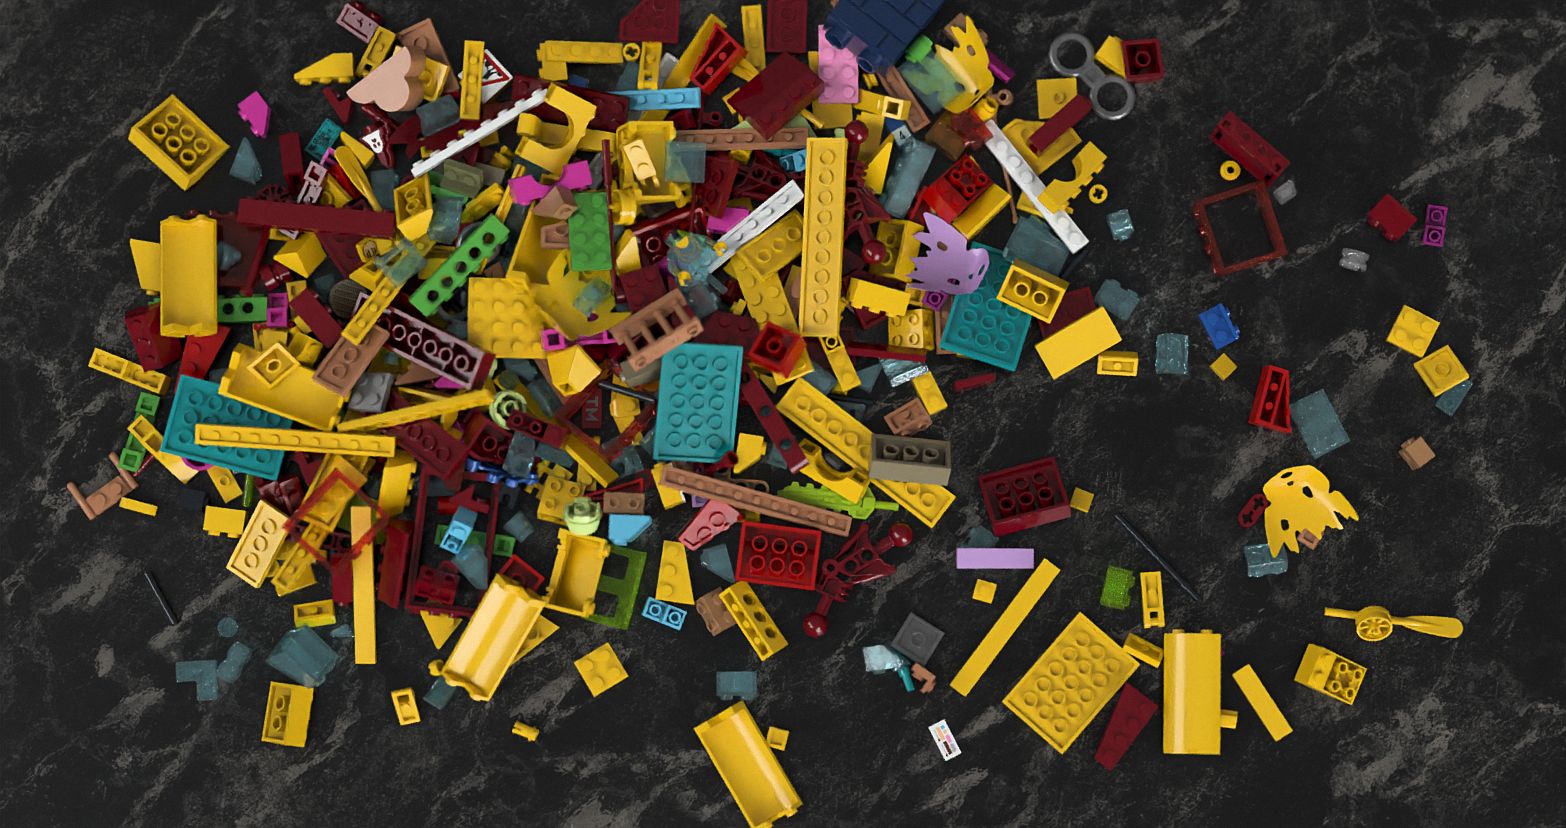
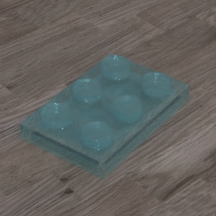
M932 50L928 52L920 63L915 62L913 64L907 60L897 69L933 115L964 91Z
M1323 389L1289 405L1291 416L1314 459L1350 442Z

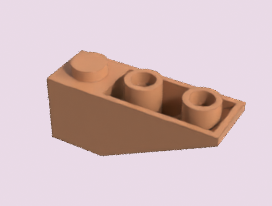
M412 362L407 367L409 369L408 372L405 374L400 372L394 377L391 389L398 386L428 382L439 378L441 375Z

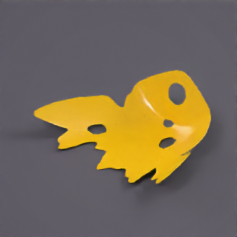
M966 16V33L957 26H951V30L957 38L960 48L954 46L953 52L935 44L937 50L934 54L935 58H925L920 62L930 75L922 74L917 70H914L913 73L905 70L902 71L904 77L924 94L931 95L939 91V104L956 114L972 106L994 83V77L988 69L989 57L969 16ZM968 45H971L975 51L974 56H971L968 53ZM955 82L964 85L965 91L963 93L956 90L953 85ZM980 90V92L975 95V91Z
M567 248L561 251L548 270L547 279L549 285L542 284L538 288L534 300L549 324L571 341L578 339V335L592 336L605 331L631 315V312L610 313L615 306V297L606 300L597 307L593 306L594 301L589 300L588 297L594 282L585 283L584 281H579L578 271L570 270L563 277L564 268L568 262L565 259L568 251ZM557 300L558 308L555 312H551L549 306ZM593 313L599 316L593 322H589L587 319Z
M1304 465L1284 469L1264 485L1263 492L1267 500L1271 502V505L1265 509L1264 514L1268 545L1273 558L1277 557L1283 542L1286 543L1291 551L1299 553L1295 537L1296 530L1302 533L1306 528L1320 540L1322 538L1321 533L1325 530L1326 525L1342 530L1343 526L1338 521L1334 511L1341 513L1346 519L1351 516L1356 521L1359 520L1351 504L1339 491L1329 493L1328 479L1313 466ZM1293 472L1291 476L1281 478L1283 474ZM1290 481H1294L1293 485H1287ZM1308 486L1311 489L1312 498H1308L1303 494V487ZM1283 519L1287 520L1289 524V529L1286 531L1281 527V520Z

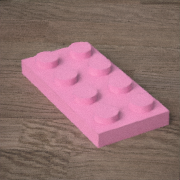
M819 25V77L824 81L825 90L819 96V104H858L857 56L846 47L843 50H839L832 46L825 37L826 32L822 29L824 25Z

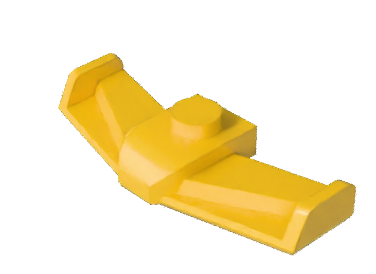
M614 369L612 383L625 387L619 375L621 369ZM612 391L611 403L609 404L610 412L626 447L646 444L634 418L636 415H641L639 400Z

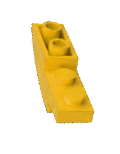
M840 335L839 337H818L843 393L861 385Z
M140 415L127 428L150 453L185 485L199 472L185 465L181 457L160 452L164 436L143 415Z

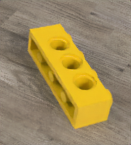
M738 581L719 594L721 600L762 661L788 645L747 582Z

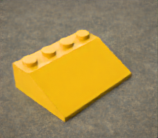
M173 94L135 124L128 138L184 191L195 184L230 147Z

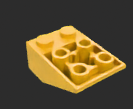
M1309 644L1294 680L1352 705L1367 668L1323 647Z

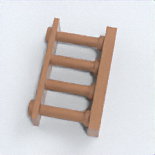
M678 288L609 329L618 345L625 343L632 356L627 359L635 372L704 330L697 317L690 320L683 309V306L687 303ZM676 311L683 325L673 330L665 317ZM659 322L666 335L655 340L648 327ZM642 332L649 345L639 351L631 338Z

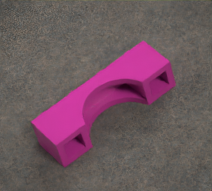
M587 160L563 165L560 178L549 186L539 184L531 175L507 180L513 203H519L520 206L531 204V200L536 198L541 201L555 186L566 189L575 188L576 191L588 189L587 185L593 184Z
M554 328L540 329L541 348L545 351L563 349L577 344L616 343L609 329L592 336L578 335V339L575 341L567 339Z

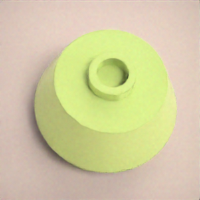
M502 390L495 394V401L489 405V416L492 421L504 429H510L505 427L512 408L526 413L527 402L518 392Z
M578 497L574 498L573 503L565 504L562 515L572 533L588 535L597 530L602 517V510L599 502H591V498Z

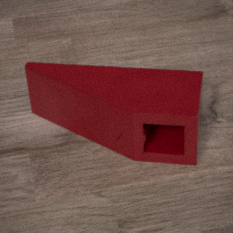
M512 408L505 425L507 428L564 451L571 434L565 428Z

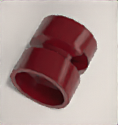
M276 260L273 261L272 266L267 264L258 269L268 291L278 288L281 282L286 284L294 280L290 268Z

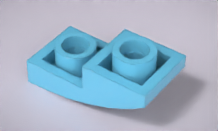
M648 596L641 615L680 630L687 612Z

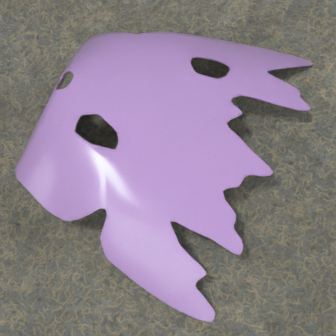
M924 212L923 215L930 233L918 232L913 237L928 245L931 251H926L928 257L910 258L918 270L912 271L906 277L925 283H911L912 285L905 286L932 292H941L943 290L950 294H967L975 291L989 266L988 252L983 248H974L967 251V240L962 234L939 217ZM938 241L947 245L946 251H942L937 247ZM985 264L983 272L978 275L980 268ZM973 274V278L970 280L968 277ZM957 279L960 281V284L954 285L947 282V280Z

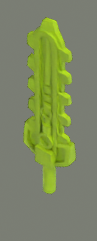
M792 482L791 486L777 491L778 497L824 510L833 509L835 513L839 514L841 510L848 511V514L855 519L866 520L875 508L898 511L899 503L876 501L869 487L857 504L847 500L835 491L829 490L824 485H822L821 489H817L810 483H807L806 487H799V482Z

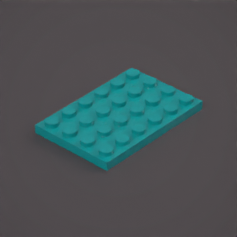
M973 241L970 250L974 248L985 249L989 255V266L975 291L955 295L939 347L1015 372L1032 315L996 298L1015 258L1045 272L1048 265ZM985 264L980 268L978 275L983 272ZM973 274L969 275L968 278L970 280L973 278Z
M684 342L662 355L653 459L716 463L721 460L724 453L734 450L743 354L742 345Z
M181 374L160 452L277 481L285 450L195 444L196 424L208 423L291 429L293 420L219 394L220 384Z

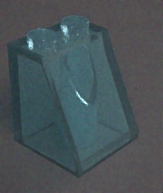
M304 624L285 633L265 662L309 689L313 686L318 687L325 681L326 678L324 676L336 666L335 661L339 656L307 624Z

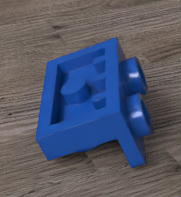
M1222 303L1198 315L1215 350L1239 339L1238 334H1240L1235 323L1232 324L1229 318L1231 316L1227 306L1223 307Z

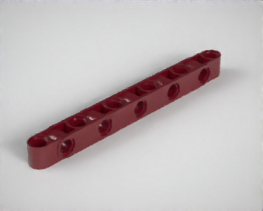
M698 284L685 292L683 296L702 327H704L716 311ZM709 309L710 314L707 317H701L702 310ZM742 357L739 388L789 469L795 474L810 463L746 359ZM750 375L751 379L748 383H742V376ZM764 408H771L770 415H761ZM784 441H791L792 446L789 449H782Z

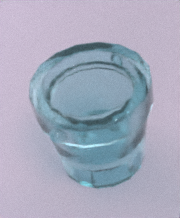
M521 510L502 527L520 543L535 530Z

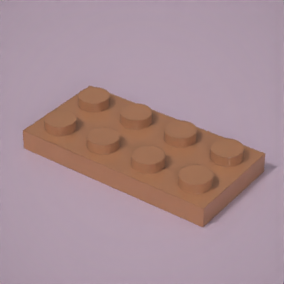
M374 324L358 346L354 345L344 336H341L312 376V380L345 398L390 336L389 332Z

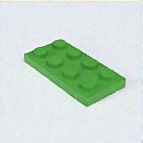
M606 192L572 193L578 208L568 218L571 271L611 270L612 262Z

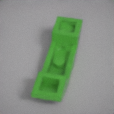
M141 392L135 410L134 421L140 415H143L154 426L161 398ZM131 432L126 447L123 448L118 468L137 473L147 449Z
M438 524L434 544H441L449 526ZM471 530L461 549L484 553L487 533ZM496 534L492 554L512 557L516 538Z

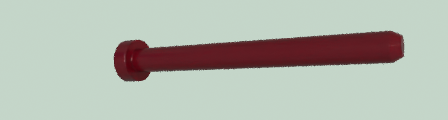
M270 228L263 229L245 286L240 288L239 293L245 297H252L254 294L252 287L270 236Z

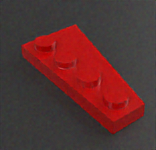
M217 323L216 334L202 337L188 335L174 394H176L181 374L204 380L232 327Z

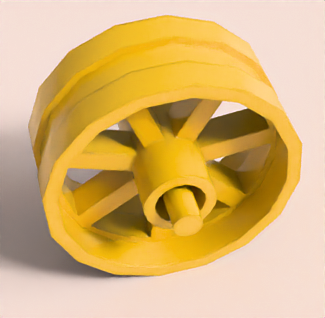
M615 189L611 196L612 205L609 206L612 209L613 223L615 225H630L634 222L637 209L634 192L631 189Z
M1366 607L1360 610L1355 617L1357 634L1364 640H1382L1392 632L1391 615L1383 607Z

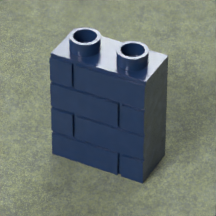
M840 0L829 13L822 29L826 32L825 37L832 46L839 50H843L846 47L857 56L856 62L864 71L870 74H874L877 71L885 77L905 53V50L914 38L918 37L937 15L945 0Z

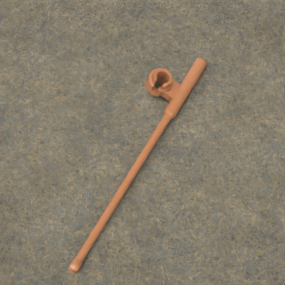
M990 88L985 93V97L994 98L998 105H1010L1014 100L1013 93L1006 89L993 94L992 88ZM996 112L991 118L994 121V123L998 126ZM1002 166L1007 193L1012 196L1010 199L1013 216L1012 222L1013 224H1019L1008 172Z

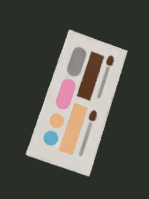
M945 720L928 727L945 761L961 754Z

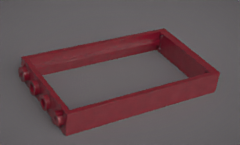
M422 466L404 609H409V613L420 614L421 611H429L428 615L440 616L441 613H446L449 618L460 619V615L468 616V620H471L477 608L414 601L430 475L438 476L428 467ZM456 470L451 478L489 482L486 480L487 473ZM499 478L498 483H493L478 606L485 596L489 585L499 505L498 496L502 478Z

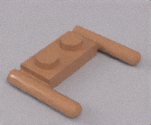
M115 452L110 453L109 458L121 475L87 497V499L83 497L73 482L67 484V488L90 520L121 500V497H125L139 487L128 470L118 468L120 458Z

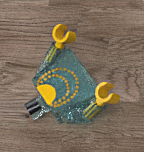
M675 229L667 236L674 245L667 252L668 271L676 279H679L681 286H684V279L691 282L690 274L708 261L715 254L714 251L717 252L718 256H723L721 249L728 250L726 243L723 241L716 242L708 237L691 232L682 238Z

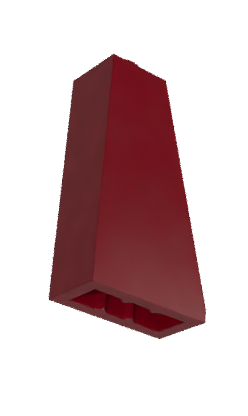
M1079 94L1076 95L1028 138L1025 145L1039 159L1091 111V102L1084 95L1082 97Z

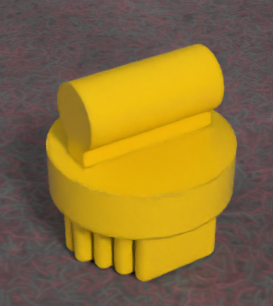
M502 146L500 153L497 151L494 153L490 164L507 172L514 165L511 161L516 158V153L508 147Z

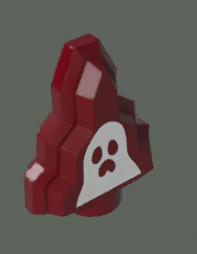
M376 122L364 128L365 134L359 137L357 141L373 151L374 156H377L379 162L387 169L396 166L395 154L392 150L393 144L388 143V139L393 133L390 123L379 126Z

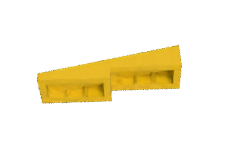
M95 348L88 365L162 396H165L172 380L171 377L154 370L144 372L141 365Z

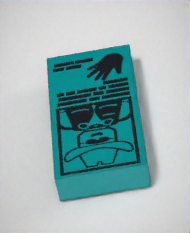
M327 118L307 145L305 151L321 161L329 147L332 148L340 133L344 130Z

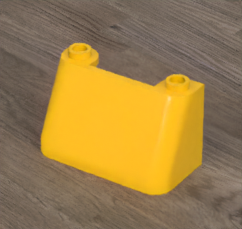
M628 121L617 128L616 147L619 185L622 190L631 189L634 192L636 205L679 200L681 187L676 181H672L669 144L676 138V128L673 121ZM639 137L644 142L661 188L657 189L653 184L651 176L645 178L650 192L645 194L641 182L638 181L623 147V144Z
M560 528L558 538H560L562 545L557 546L559 550L549 587H546V591L549 593L546 596H542V599L546 602L544 607L588 618L589 614L593 615L595 603L593 601L604 559L608 557L611 546L608 545V541L589 535H577L569 530Z

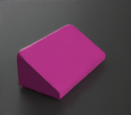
M986 49L989 57L988 69L1004 84H1007L1015 75V72Z

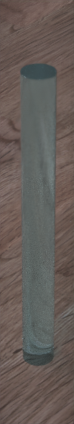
M670 236L664 241L674 252V248H678L680 250L678 252L679 255L687 260L686 262L722 295L728 290L699 262L693 261L694 258L691 255L687 256L689 253L683 248L675 247L677 243Z

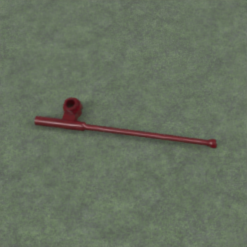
M700 90L701 108H696L695 130H703V125L719 128L722 125L723 116L718 111L704 113L705 93ZM695 151L689 228V236L691 237L694 236L699 151Z
M604 139L602 140L603 167L601 168V174L606 185L612 262V289L610 293L613 295L615 290L616 295H618L612 209L609 206L612 205V180L619 178L618 166L611 164L610 140Z

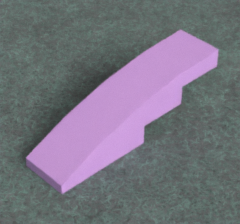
M956 548V568H1034V549Z

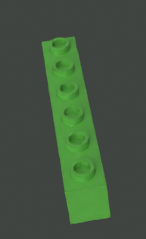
M491 213L408 298L409 301L426 317L429 314L433 316L440 309L438 305L443 300L445 302L448 301L454 294L452 291L457 286L460 288L468 280L466 276L470 272L475 273L481 267L480 262L485 257L488 259L495 252L494 247L498 243L503 244L509 238L508 233L510 231ZM492 233V242L485 243L483 241L484 234ZM472 247L479 248L480 253L477 257L469 255ZM459 261H463L466 264L465 269L461 272L455 269V265ZM444 276L452 278L450 285H442L441 280ZM436 290L438 297L435 300H429L427 298L429 291Z
M253 294L251 298H245L243 295H233V298L225 299V296H217V323L227 325L267 322L268 297H264V294ZM155 298L154 302H148V305L160 302V298ZM253 304V311L248 314L245 313V306ZM227 305H233L234 307L231 314H225V307Z

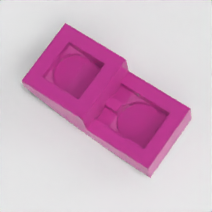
M288 292L268 294L267 328L287 327L289 317Z

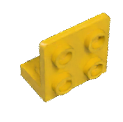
M926 309L906 310L905 317L897 315V318L888 317L889 345L928 349V351L935 350L934 311Z
M548 476L538 507L537 518L567 526L562 515L566 503H573L574 498L582 497L586 486Z

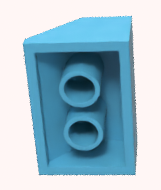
M610 514L609 539L617 546H627V542L634 541L652 524V518L650 516Z

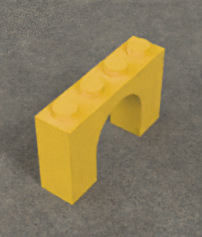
M551 82L542 100L565 113L569 122L567 135L561 142L551 146L540 144L524 135L515 153L561 176L563 165L569 164L570 157L576 153L577 144L580 138L585 136L586 127L589 121L595 117L597 106Z

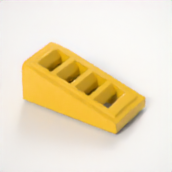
M342 131L340 133L342 143L352 150L359 164L367 170L375 159L374 152Z

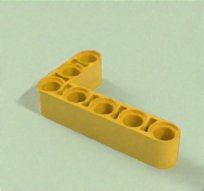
M520 113L516 133L521 138L525 135L540 144L551 146L558 144L565 138L569 126L544 123L535 115ZM587 129L585 136L580 138L577 144V150L603 154L602 140L609 139L610 154L617 155L616 133Z

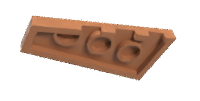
M430 18L396 34L397 39L404 46H421L426 57L451 66L442 93L462 90Z

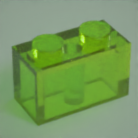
M1108 566L1099 605L1118 610H1124L1125 607H1128L1131 598L1128 595L1129 587L1133 588L1135 576H1132L1133 571Z

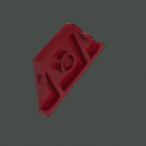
M716 310L704 325V330L698 333L692 342L742 345V357L750 358L748 353L760 332L755 318Z

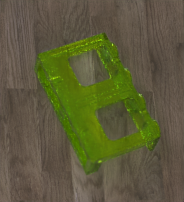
M608 544L611 546L610 553L629 558L624 579L620 580L600 574L596 589L619 596L615 616L609 618L597 614H589L588 618H580L628 630L647 553Z

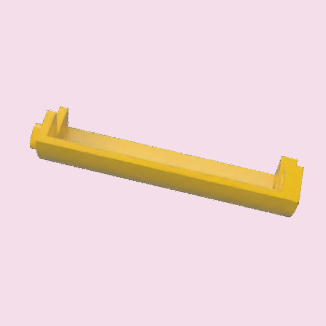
M542 174L539 184L549 186L560 177L556 174ZM575 188L570 189L571 192H577ZM538 198L532 200L506 274V278L512 285L518 289H521V287L528 290V294L533 297L536 296L537 290L542 284L549 285L547 279L548 270L562 251L540 249L541 228L560 223V219L532 214V210L540 202Z
M197 215L196 218L189 221L180 219V216H169L168 219L160 221V335L169 337L195 335V337L216 334V220L208 218L207 215Z
M238 343L233 350L229 368L222 376L219 394L322 431L332 432L334 427L340 424L342 418L340 413L344 403L349 402L352 391H349L345 398L314 382L312 376L317 370L303 365L297 366L269 389L246 367L249 362L263 351Z
M497 574L440 672L446 679V683L453 687L456 685L465 687L470 693V697L476 701H489L546 602L529 588L526 590L519 586V582Z
M1173 629L1172 633L1164 634L1163 753L1220 754L1221 634H1213V630H1201L1200 634L1184 633V630Z
M743 700L694 728L751 828H771L773 826L772 822L785 814L788 818L798 812L796 808L803 803Z

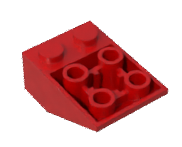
M966 154L932 183L921 197L949 225L993 181Z

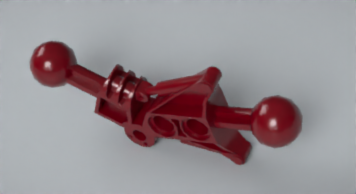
M854 120L848 123L844 130V136L848 139L849 144L846 163V210L844 213L843 243L849 234L859 230L864 242L861 252L863 259L869 264H879L884 260L887 251L881 241L875 240L869 224L878 221L889 223L892 217L874 194L865 187L866 180L862 177L867 176V173L863 170L868 169L869 166L857 161L860 144L867 140L869 129L863 121ZM847 184H857L865 194L855 187H848ZM851 195H856V200L848 203V198ZM863 213L864 216L861 220H855L856 214Z
M727 150L716 151L711 156L734 160L733 155ZM753 150L754 162L752 166L748 167L739 163L737 175L745 179L741 184L732 189V196L734 198L744 197L767 201L787 184V177L789 182L792 179L796 181L805 194L806 175L803 171H801V176H798L796 172L788 173L784 170L783 166L766 155L762 150ZM760 175L762 178L757 179L754 176ZM773 183H779L780 185H779V186H773L772 184H773ZM847 184V186L854 187L855 184ZM805 197L789 210L794 209L796 205H804Z
M905 522L893 524L890 527L889 535L872 546L868 538L869 526L863 523L854 535L840 548L839 553L833 559L823 562L822 569L817 578L818 581L814 586V590L822 594V597L815 612L808 614L803 621V629L806 634L811 637H820L827 631L828 621L826 615L832 601L846 603L843 596H849L846 590H852L854 584L865 583L896 573V568L886 564L879 555L893 546L904 547L912 541L913 530L909 524ZM856 544L854 553L838 563L837 560ZM865 551H871L873 558L865 561L862 558V554ZM850 561L856 563V569L852 572L845 569L846 564ZM829 566L835 567L832 572L828 571ZM840 573L847 577L858 579L848 580L844 583L837 576Z

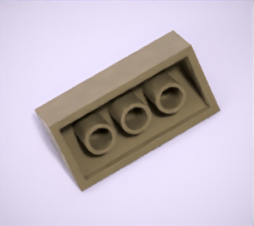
M871 434L868 462L869 478L948 485L951 472L950 441Z

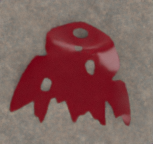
M461 92L441 93L438 103L431 102L429 116L421 112L416 113L393 132L388 139V143H407L405 153L408 155V159L412 158L423 146H426V151L432 150L434 152L438 149L443 151L448 148L447 144L455 139L459 141L464 138V136L462 138L458 136L460 128H466V132L471 129L476 131L481 128L480 124L483 123V115L480 110L479 120H456L454 116H460V107L454 104L453 99L455 97L461 98ZM425 132L427 137L424 140H418L417 135ZM474 143L449 159L460 162L464 156L465 164L474 166L480 143Z

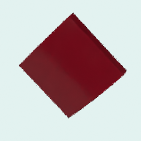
M297 475L280 477L277 481L269 480L256 485L261 500H266L290 517L297 514L305 498Z

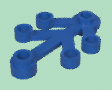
M470 455L466 457L464 463L466 465L465 469L471 472H477V469L491 471L488 472L486 480L492 483H498L499 478L507 477L506 485L514 488L517 487L519 482L534 485V483H539L540 480L538 477L539 473L534 470L524 469V471H521L511 466H501L488 461L481 464L482 461Z

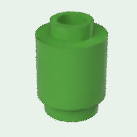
M920 34L919 37L916 36L905 50L907 54L905 56L906 59L913 64L915 62L920 63L931 50L932 41L923 34Z

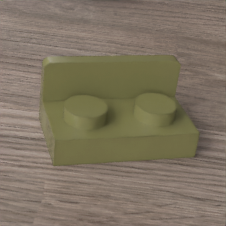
M447 158L443 163L445 177L440 183V187L476 199L484 187L483 170Z

